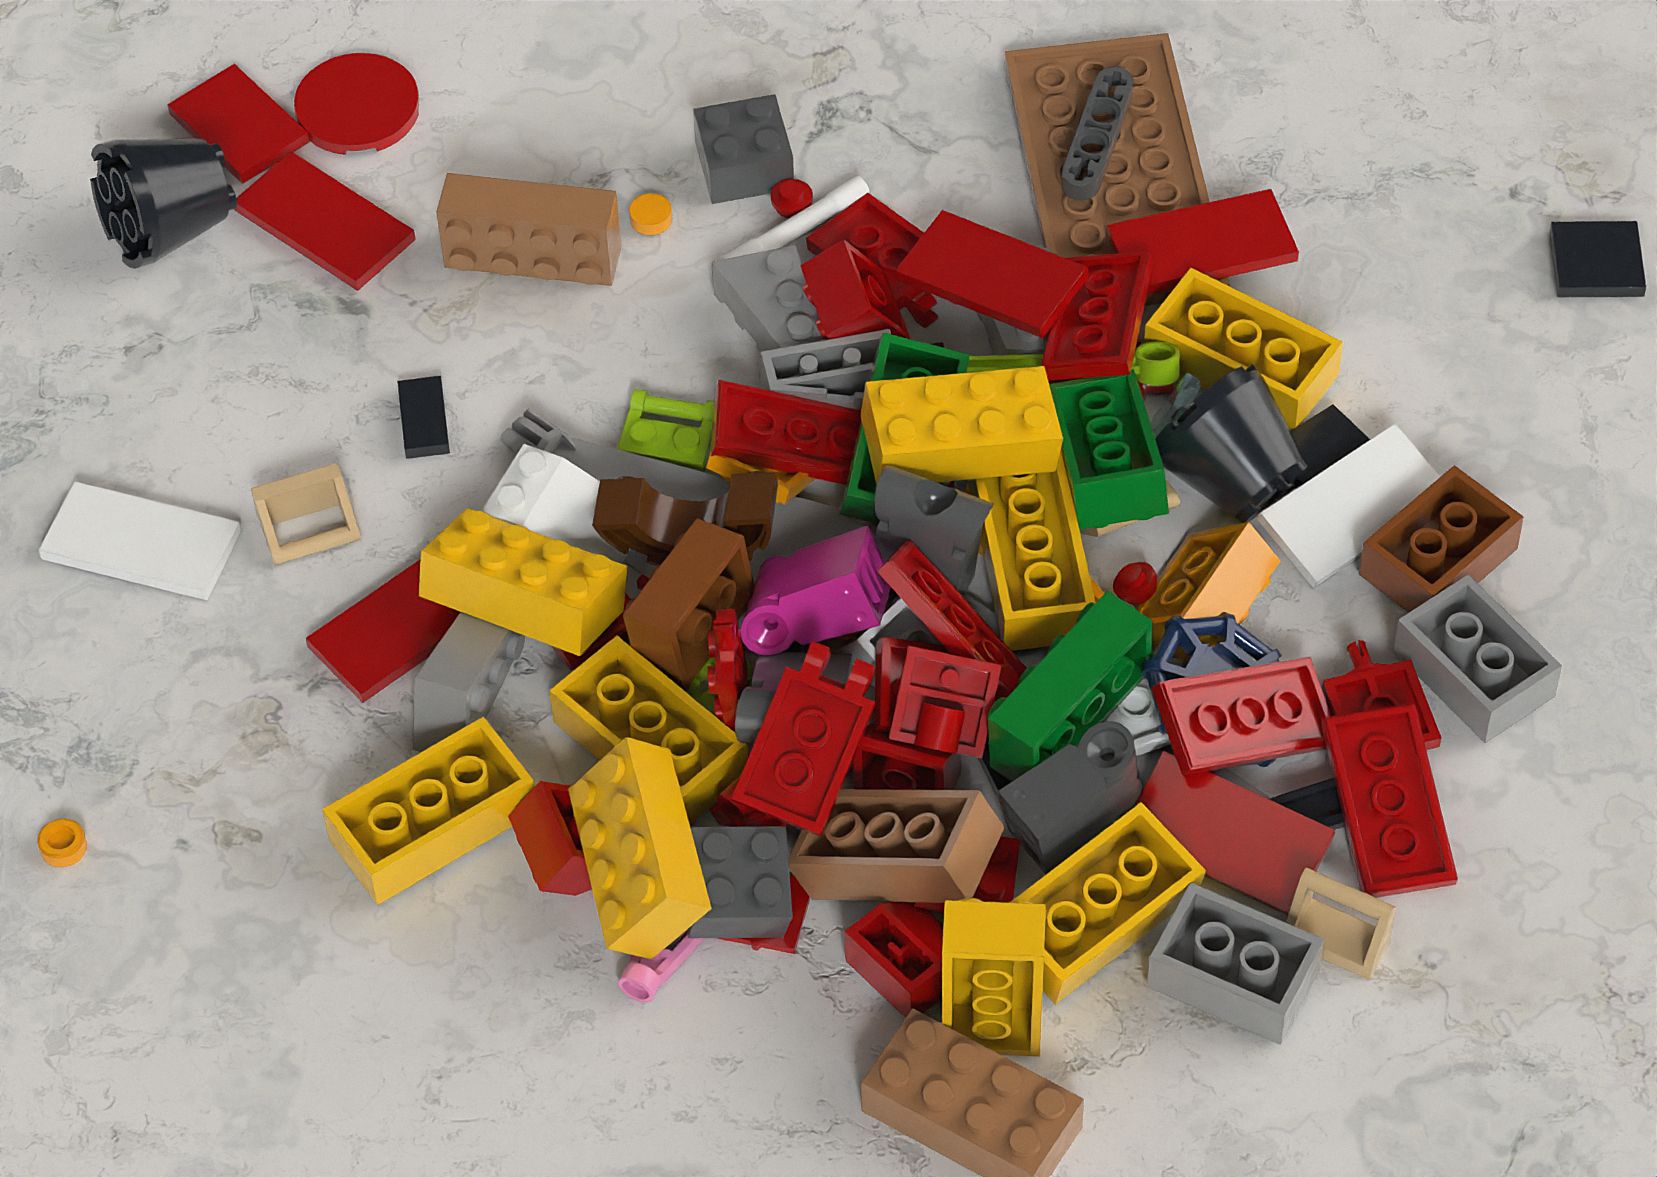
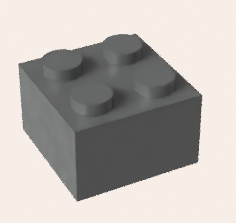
M776 94L693 109L695 143L712 204L771 194L772 188L777 183L787 179H794L793 154Z
M690 827L712 909L688 928V938L784 937L793 917L786 827Z

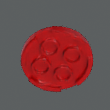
M351 53L331 58L313 68L303 78L296 90L294 108L298 124L308 132L310 142L317 147L342 155H346L347 151H362L376 148L378 152L400 141L412 129L419 115V93L412 74L397 61L378 54Z

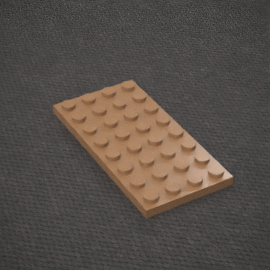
M1168 33L1005 51L1004 63L1044 248H1050V252L1064 258L1115 254L1107 236V225L1210 202ZM1121 67L1130 72L1133 77V94L1102 184L1094 197L1087 200L1072 199L1063 192L1062 170L1096 76L1103 69ZM1113 86L1111 90H1108V97L1114 99L1117 86ZM1098 113L1092 117L1100 123H1107L1114 119L1108 113ZM1088 143L1083 145L1081 149L1088 153H1098L1103 150V147L1096 143ZM1082 167L1077 181H1083L1084 177H1087L1088 169ZM1228 277L1217 279V281L1230 286ZM1173 289L1147 295L1145 306L1162 304Z

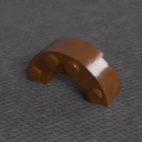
M753 471L749 474H731L728 492L716 499L704 501L680 500L666 496L652 488L644 478L622 476L618 479H600L592 526L600 537L616 550L626 555L629 553L630 548L647 555V564L658 566L671 553L678 537L686 533L698 518L743 535L748 558L751 561L753 552L757 549L765 550L771 539L778 479L776 473H766L763 471Z

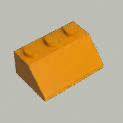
M1249 522L1187 535L1156 580L1157 590L1153 597L1140 604L1136 609L1152 620V647H1157L1165 632L1166 621L1174 616L1188 619L1219 616L1222 612H1227L1235 616L1238 624L1247 618L1250 612L1249 607L1257 595L1270 584V576L1280 563V559ZM1214 635L1198 636L1202 644L1209 643L1208 647L1217 645V638ZM1178 645L1172 657L1184 662L1187 654L1181 645Z

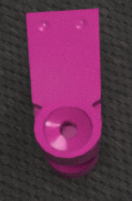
M867 525L798 549L793 552V556L790 558L773 556L761 564L740 630L742 642L749 650L760 655L770 656L783 652L795 641L801 645H806L812 641L817 642L881 625L891 587L877 572L885 563V560L869 526Z

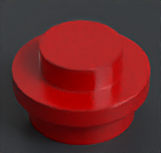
M798 179L783 180L777 183L771 190V204L777 213L784 218L789 219L812 205L813 202L811 187Z
M1130 563L1124 566L1116 575L1113 581V591L1119 599L1126 601L1128 604H1142L1155 594L1157 590V574L1149 563Z

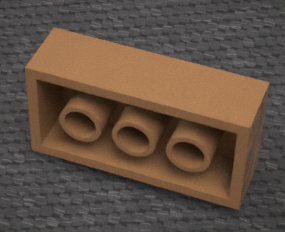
M447 173L436 210L445 268L498 273L505 276L516 275L544 280L580 282L587 285L612 286L621 251L616 191Z
M841 789L822 836H817L805 830L801 831L788 857L789 869L812 900L945 903V900L958 901L963 898L973 897L1005 827L980 790Z
M913 1008L861 1082L862 1112L982 1177H1050L1083 1126V1098Z

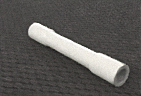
M855 176L828 192L821 200L759 237L749 239L721 256L719 260L782 248L838 215L866 193L870 194V190L860 176Z

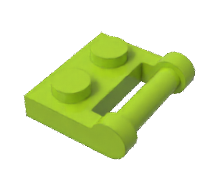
M634 389L630 400V409L617 449L705 472L711 452L714 401L707 400L705 404L651 396L647 390ZM647 412L702 421L701 427L645 419V415Z

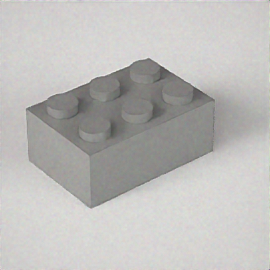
M1469 574L1398 619L1393 652L1402 661L1411 659L1417 676L1484 743H1487L1556 696L1562 665Z
M1190 883L1149 957L1147 987L1281 1045L1320 971L1325 939L1194 883Z

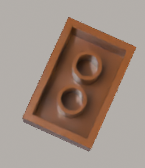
M1454 465L1363 543L1359 575L1409 613L1468 574L1477 583L1482 581L1518 549L1524 516Z
M697 518L687 532L678 537L671 553L661 565H658L652 571L648 583L636 598H632L625 608L623 618L631 647L684 691L688 689L711 658L708 646V630H714L713 621L716 619V610L735 609L738 621L747 609L753 594L754 580L744 536Z

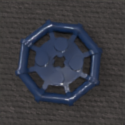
M1227 612L1211 617L1184 619L1181 616H1174L1165 623V632L1150 659L1142 664L1141 671L1142 676L1148 680L1160 721V726L1157 727L1162 735L1167 733L1152 691V687L1157 683L1280 662L1281 653L1278 649L1272 650L1238 624L1233 614ZM1214 635L1217 638V645L1208 647L1209 643L1202 644L1198 636ZM1178 645H1181L1187 654L1181 667L1169 663ZM1271 759V760H1266V761H1260V762H1255V763H1249V764H1244V765H1238V766H1247V765H1256V764H1257V765H1259L1260 767H1268L1269 765H1271L1272 763H1274V761H1275L1276 759ZM1221 769L1211 770V771L1217 773V772H1219Z

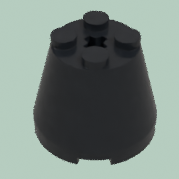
M201 138L119 139L97 144L91 152L93 160L97 161V177L91 178L90 182L101 225L107 239H115L125 252V254H122V262L130 268L136 269L158 261L225 220L229 211L237 207L236 194L232 186L227 184L222 169L225 166V157L218 143L209 145Z
M1253 364L1246 371L1241 366L1211 385L1193 400L1194 404L1178 418L1177 423L1179 425L1177 427L1171 422L1155 438L1165 469L1235 519H1238L1241 523L1250 522L1264 509L1261 505L1268 499L1272 498L1277 502L1286 496L1296 486L1294 481L1309 468L1264 377Z

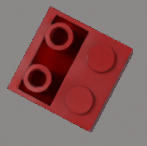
M915 902L880 903L844 931L846 962L905 1018L912 1008L924 1013L942 999L944 925L927 909L914 907Z

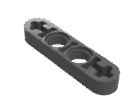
M1109 67L1100 71L1096 76L1062 170L1063 192L1072 199H1090L1100 189L1132 100L1133 77L1126 69ZM1113 86H1117L1114 99L1108 97V90H1111ZM1098 113H1108L1114 119L1107 123H1100L1092 117ZM1088 143H1096L1102 146L1103 150L1098 153H1088L1081 149V147ZM1082 167L1088 169L1087 177H1084L1083 181H1077Z

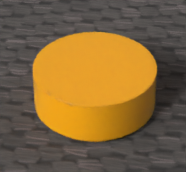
M654 193L643 194L634 199L630 205L631 226L641 234H660L666 231L672 223L671 204L662 195Z
M57 819L49 822L40 830L37 837L41 857L46 863L54 867H68L77 863L87 850V840L82 827L71 819Z

